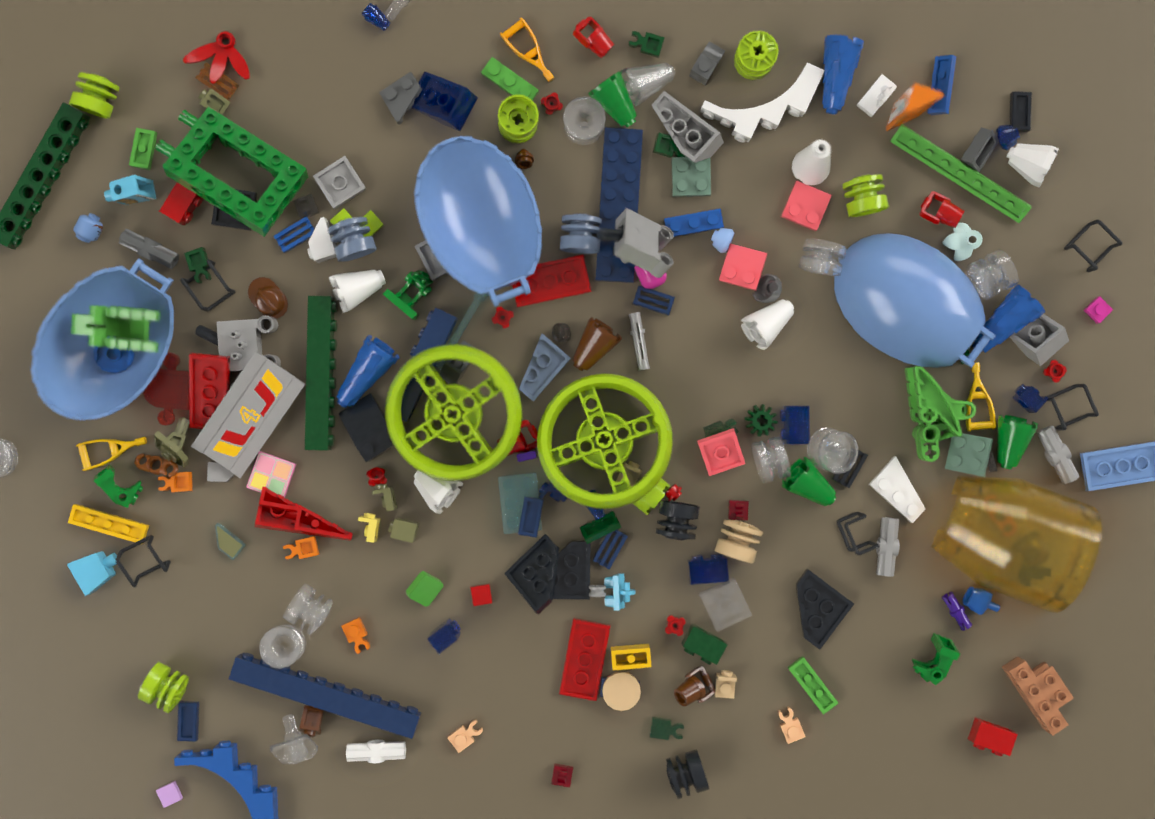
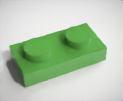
M136 128L129 166L151 170L157 132Z

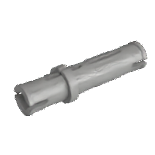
M640 312L628 314L632 330L630 335L633 336L638 371L650 369L644 338L645 329L642 327Z

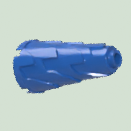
M827 35L824 41L823 64H825V71L823 74L824 90L822 104L823 109H826V113L837 114L845 104L849 86L851 87L864 41L853 37L852 41V39H848V36Z
M1017 284L1005 297V300L995 309L994 314L985 322L984 327L996 337L990 340L982 350L984 353L1003 343L1011 335L1018 333L1030 322H1034L1046 312L1037 299H1033L1030 296L1031 294L1022 286ZM978 334L976 339L973 341V348H975V346L984 336L983 334Z
M367 335L364 339L363 345L346 379L337 392V403L344 408L355 405L362 395L393 364H396L400 358L398 354L393 356L392 354L395 350L382 340L375 337L371 341L372 335Z

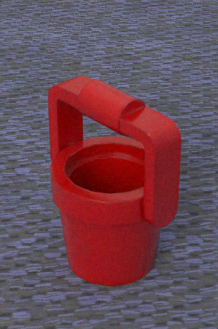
M592 17L582 19L575 26L576 29L572 33L584 47L590 49L601 59L615 45L604 32V29ZM589 24L594 31L586 39L580 31Z
M932 191L929 197H925L921 204L919 215L934 224L942 223L956 228L965 211L951 203V199ZM932 198L942 202L936 216L925 212L929 208Z
M528 420L521 422L520 429L527 426L528 431L536 441L527 445L526 439L520 431L517 441L508 456L520 451L528 452L537 447L538 431Z

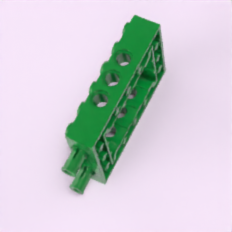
M210 107L205 110L199 119L188 111L183 110L182 113L184 115L180 113L178 120L191 127L188 134L177 148L166 143L163 139L159 140L161 145L157 143L155 150L169 157L162 166L166 175L265 237L308 179L307 168ZM218 136L223 146L232 148L239 153V156L248 158L258 168L262 167L275 178L257 203L197 166V164L201 163L200 160L207 150H211L212 144Z

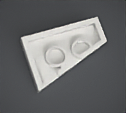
M894 456L869 485L907 520L913 523L923 513L925 507L897 457Z

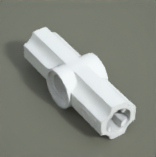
M384 740L350 743L346 745L347 762L368 761L369 763H381L385 760L405 759L406 744L405 741L384 742Z

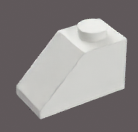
M325 217L320 218L308 242L310 247L307 249L309 257L317 263L336 257L334 251L336 243L331 242L333 235L328 233L327 229L330 225Z

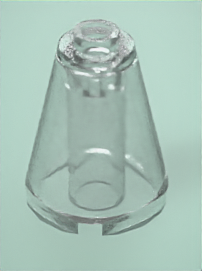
M668 63L630 67L620 71L631 101L635 106L640 105L672 82L675 76L674 68Z

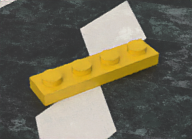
M73 504L68 520L70 524L131 542H137L145 538L149 528L147 524L78 504Z

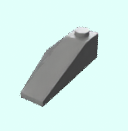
M665 91L652 104L653 109L680 152L694 163L710 158L724 143L719 131Z

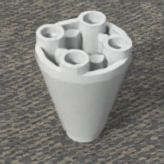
M381 270L341 273L329 277L332 287L336 288L332 290L336 300H341L339 304L343 313L355 308L381 289L382 285L386 284Z

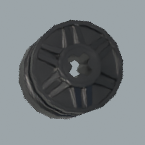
M660 500L659 513L667 516L666 520H657V524L664 525L665 528H656V533L674 540L695 539L696 534L688 532V529L697 530V526L690 524L689 520L698 519L700 506Z
M697 749L685 753V763L681 762L678 755L675 756L677 762L675 766H673L671 758L666 759L668 779L678 799L683 798L680 790L682 788H685L687 796H690L689 786L692 785L697 793L709 790Z

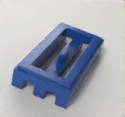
M304 217L274 235V238L277 240L283 253H286L311 238L315 229L308 217ZM303 224H307L306 226L287 236L283 240L280 239L285 235L289 234L290 232L294 231L295 229L299 228ZM308 229L311 230V232L307 233L306 235L302 236L301 238L297 239L296 241L292 242L291 244L285 247L284 244L288 241L292 240L293 238L297 237L298 235L302 234Z

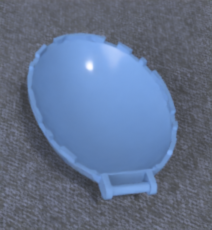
M466 136L454 137L436 145L428 153L423 163H421L415 187L417 215L426 241L444 269L467 288L480 294L488 293L493 306L496 307L499 306L500 302L524 293L526 295L531 293L526 278L534 273L542 247V226L540 224L539 211L527 179L508 155L506 156L497 146L486 140L481 141ZM517 282L521 283L520 287L497 296L494 292Z
M890 233L871 235L852 244L843 253L836 266L834 291L843 316L866 342L890 357L907 364L930 368L952 366L959 359L972 368L975 364V359L990 340L996 337L984 327L986 322L984 308L978 292L969 278L947 256L918 239ZM978 334H983L984 336L968 357L963 355Z
M139 258L130 271L123 266L104 268L79 281L67 294H64L43 321L36 336L35 347L32 350V379L43 402L53 411L67 418L91 420L111 415L135 400L157 374L171 344L174 329V309L172 299L166 292L172 285L173 279L170 277L168 279L143 264L144 261ZM139 270L163 286L160 290L137 276V272ZM90 305L108 307L113 305L160 311L159 321L149 320V341L158 342V352L134 350L135 357L133 363L127 370L121 373L106 372L94 360L93 351L95 346L88 345L89 336L71 334L72 314H89Z

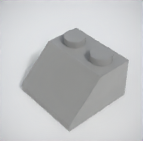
M1045 314L1034 322H1030L1018 333L1010 336L1026 357L1039 366L1043 365L1069 342L1065 327Z

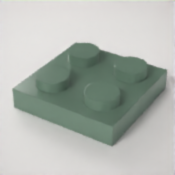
M672 157V197L711 196L710 158L694 163L687 157Z
M962 433L961 437L953 436L950 442L945 469L985 477L993 439Z

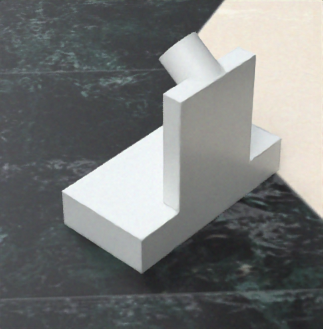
M882 74L856 106L872 117L897 87Z

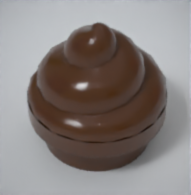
M525 148L521 149L515 156V163L518 168L528 169L532 167L534 162L533 154Z

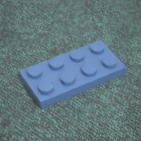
M1155 441L1080 453L1086 491L1155 481Z

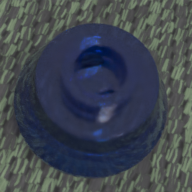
M999 125L996 129L997 138L1003 150H1009L1017 144V139H1020L1017 127Z

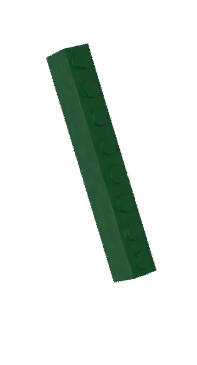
M308 296L305 450L328 451L335 444V436L332 435V427H335V416H332V408H335L336 404L335 397H333V389L336 388V378H333V370H336V358H333L334 351L337 349V341L334 339V332L337 331V320H334V312H337L338 304L332 296Z

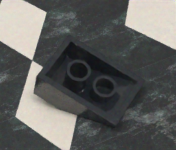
M371 393L357 401L355 405L338 413L365 462H370L394 446L387 429L385 414Z

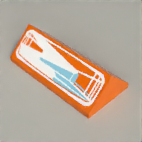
M914 83L894 103L886 130L890 131L901 124L921 116L943 97L942 92Z

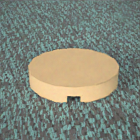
M614 672L607 677L603 684V698L607 705L614 710H629L640 699L641 690L639 682L635 676L628 672Z

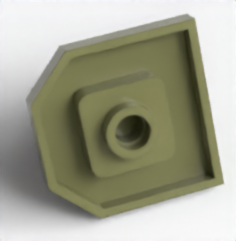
M179 418L175 431L168 437H165L159 431L154 434L155 447L162 452L161 455L166 460H172L183 468L189 464V459L183 452L186 433L189 427V420L187 418Z

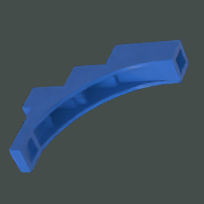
M229 740L220 741L213 748V752L212 749H203L200 752L183 750L174 758L175 766L196 765L223 777L241 795L252 819H278L277 787L261 785L258 788L257 765L241 763L238 766L237 743H231Z

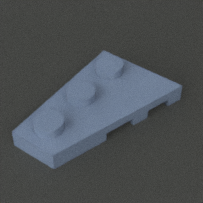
M544 334L540 336L519 387V390L533 402L571 359Z

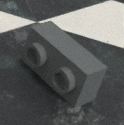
M981 127L961 159L963 163L977 172L981 171L999 142L993 130Z

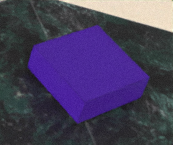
M534 450L520 453L516 456L517 460L522 462L535 459L537 453Z

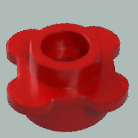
M555 92L541 99V104L544 105L545 112L548 115H552L554 111L562 110L563 104L559 101L558 94Z
M499 306L496 308L495 316L492 317V322L502 325L503 328H508L514 313Z
M1051 360L1050 365L1044 369L1043 373L1045 376L1052 378L1053 382H1059L1060 378L1067 372V368L1058 363L1057 360Z
M379 467L368 470L366 473L367 477H369L368 485L373 487L378 484H386L385 470Z
M673 484L665 493L667 500L675 501L682 494L680 492L682 487Z
M673 615L668 616L665 632L682 636L684 633L683 625L686 623L683 617L677 618Z

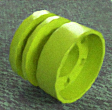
M752 31L742 38L734 56L735 68L741 76L746 79L757 80L765 77L770 72L779 53L778 44L774 37L767 32ZM756 50L760 51L758 56L755 55Z
M79 72L78 78L86 83L76 81L75 85L82 89L83 92L73 91L69 105L89 114L110 119L114 106L106 102V99L116 100L117 96L109 91L118 93L120 87L99 75Z
M524 95L507 97L501 103L498 109V128L500 134L507 141L521 144L529 141L535 135L539 114L536 104ZM517 119L521 120L519 125L515 124Z
M864 175L842 184L843 190H851L846 192L844 197L854 198L853 201L846 204L848 217L870 215L889 208L887 195H877V192L885 188L884 184H878L883 181V175Z
M158 662L145 678L138 693V699L151 705L158 698L156 708L161 709L164 706L163 711L170 713L182 699L189 676L183 674L180 677L181 672L176 671L169 677L171 668Z

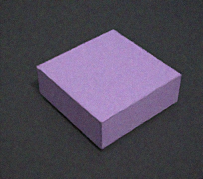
M176 781L156 790L164 808L183 799Z

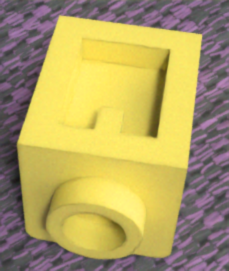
M364 513V516L358 517V521L369 522V525L365 526L364 536L367 537L366 542L374 543L378 539L380 518H375L376 514Z

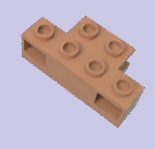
M1018 656L1002 666L1046 732L1053 736L1068 726V723L1058 709L1074 699V697L1053 666L1049 667L1046 662H1042L1031 670L1027 662Z

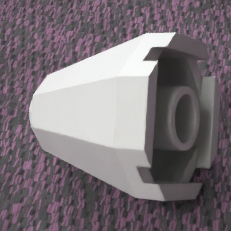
M1017 144L1015 148L1011 147L1007 158H1009L1008 164L1029 183L1040 187L1059 148L1049 145Z
M417 471L414 475L415 486L429 508L437 514L443 512L441 508H448L461 491L458 486L463 485L461 481L441 480Z

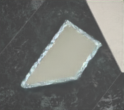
M217 523L215 529L218 549L232 560H235L246 544L220 523Z

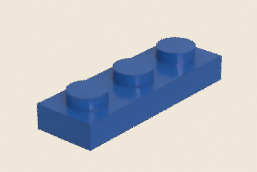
M954 55L935 57L931 89L942 92L943 97L928 109V114L930 115L949 114L956 56Z
M721 208L664 218V225L671 229L674 237L724 228Z

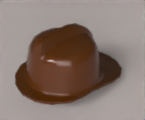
M259 277L251 282L248 296L258 311L264 316H270L275 319L282 317L288 309V300L279 287L266 277Z

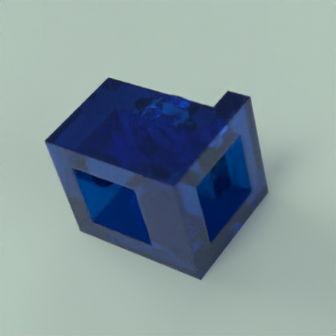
M1024 384L1017 387L1015 390L1016 394L1012 397L1028 413H1036L1049 399L1046 396H1040V392L1035 387L1025 386Z

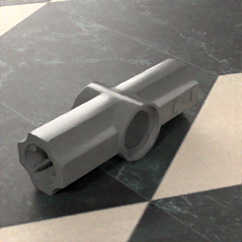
M125 229L119 237V244L136 251L138 255L146 259L156 261L170 269H173L179 261V254L161 246L162 244L146 236L143 237Z

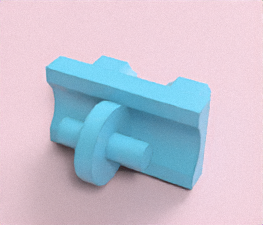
M618 573L604 579L606 588H613V595L605 596V606L613 607L614 611L625 608V602H630V595H635L636 590L630 589V582L624 581V573Z

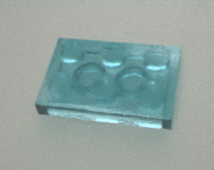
M536 473L498 477L504 534L518 533L524 497L539 498ZM541 518L538 531L542 530Z

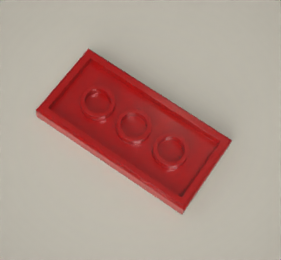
M584 254L537 264L534 273L526 278L531 293L516 296L515 302L517 308L592 292ZM517 282L513 284V289L520 287L521 283Z
M189 354V428L203 429L229 391V356Z
M573 618L559 690L560 695L597 701L611 625Z

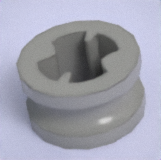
M605 585L589 586V589H591L589 596H606L604 589H606Z

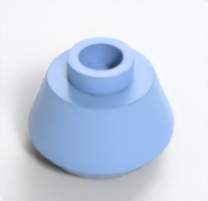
M720 228L719 231H714L711 241H713V246L720 253H726L735 234L733 229Z

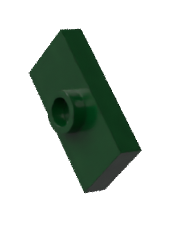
M614 511L579 528L586 543L589 544L621 528V525Z

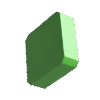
M422 571L408 587L406 594L410 599L427 607L444 586L439 579Z

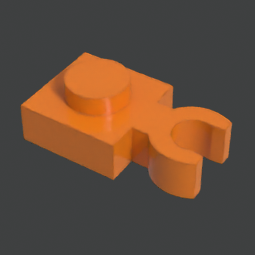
M179 472L173 477L161 476L158 478V480L165 481V486L158 488L160 491H168L170 489L173 493L192 491V472Z
M316 536L295 540L296 546L292 544L283 546V549L289 548L292 551L291 555L285 556V559H292L296 554H298L299 559L319 555Z
M360 617L341 626L348 642H355L354 649L357 654L361 653L359 648L361 644L365 645L367 650L370 648V643L363 638L367 635V631Z

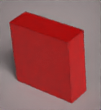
M490 584L470 587L473 606L493 603Z

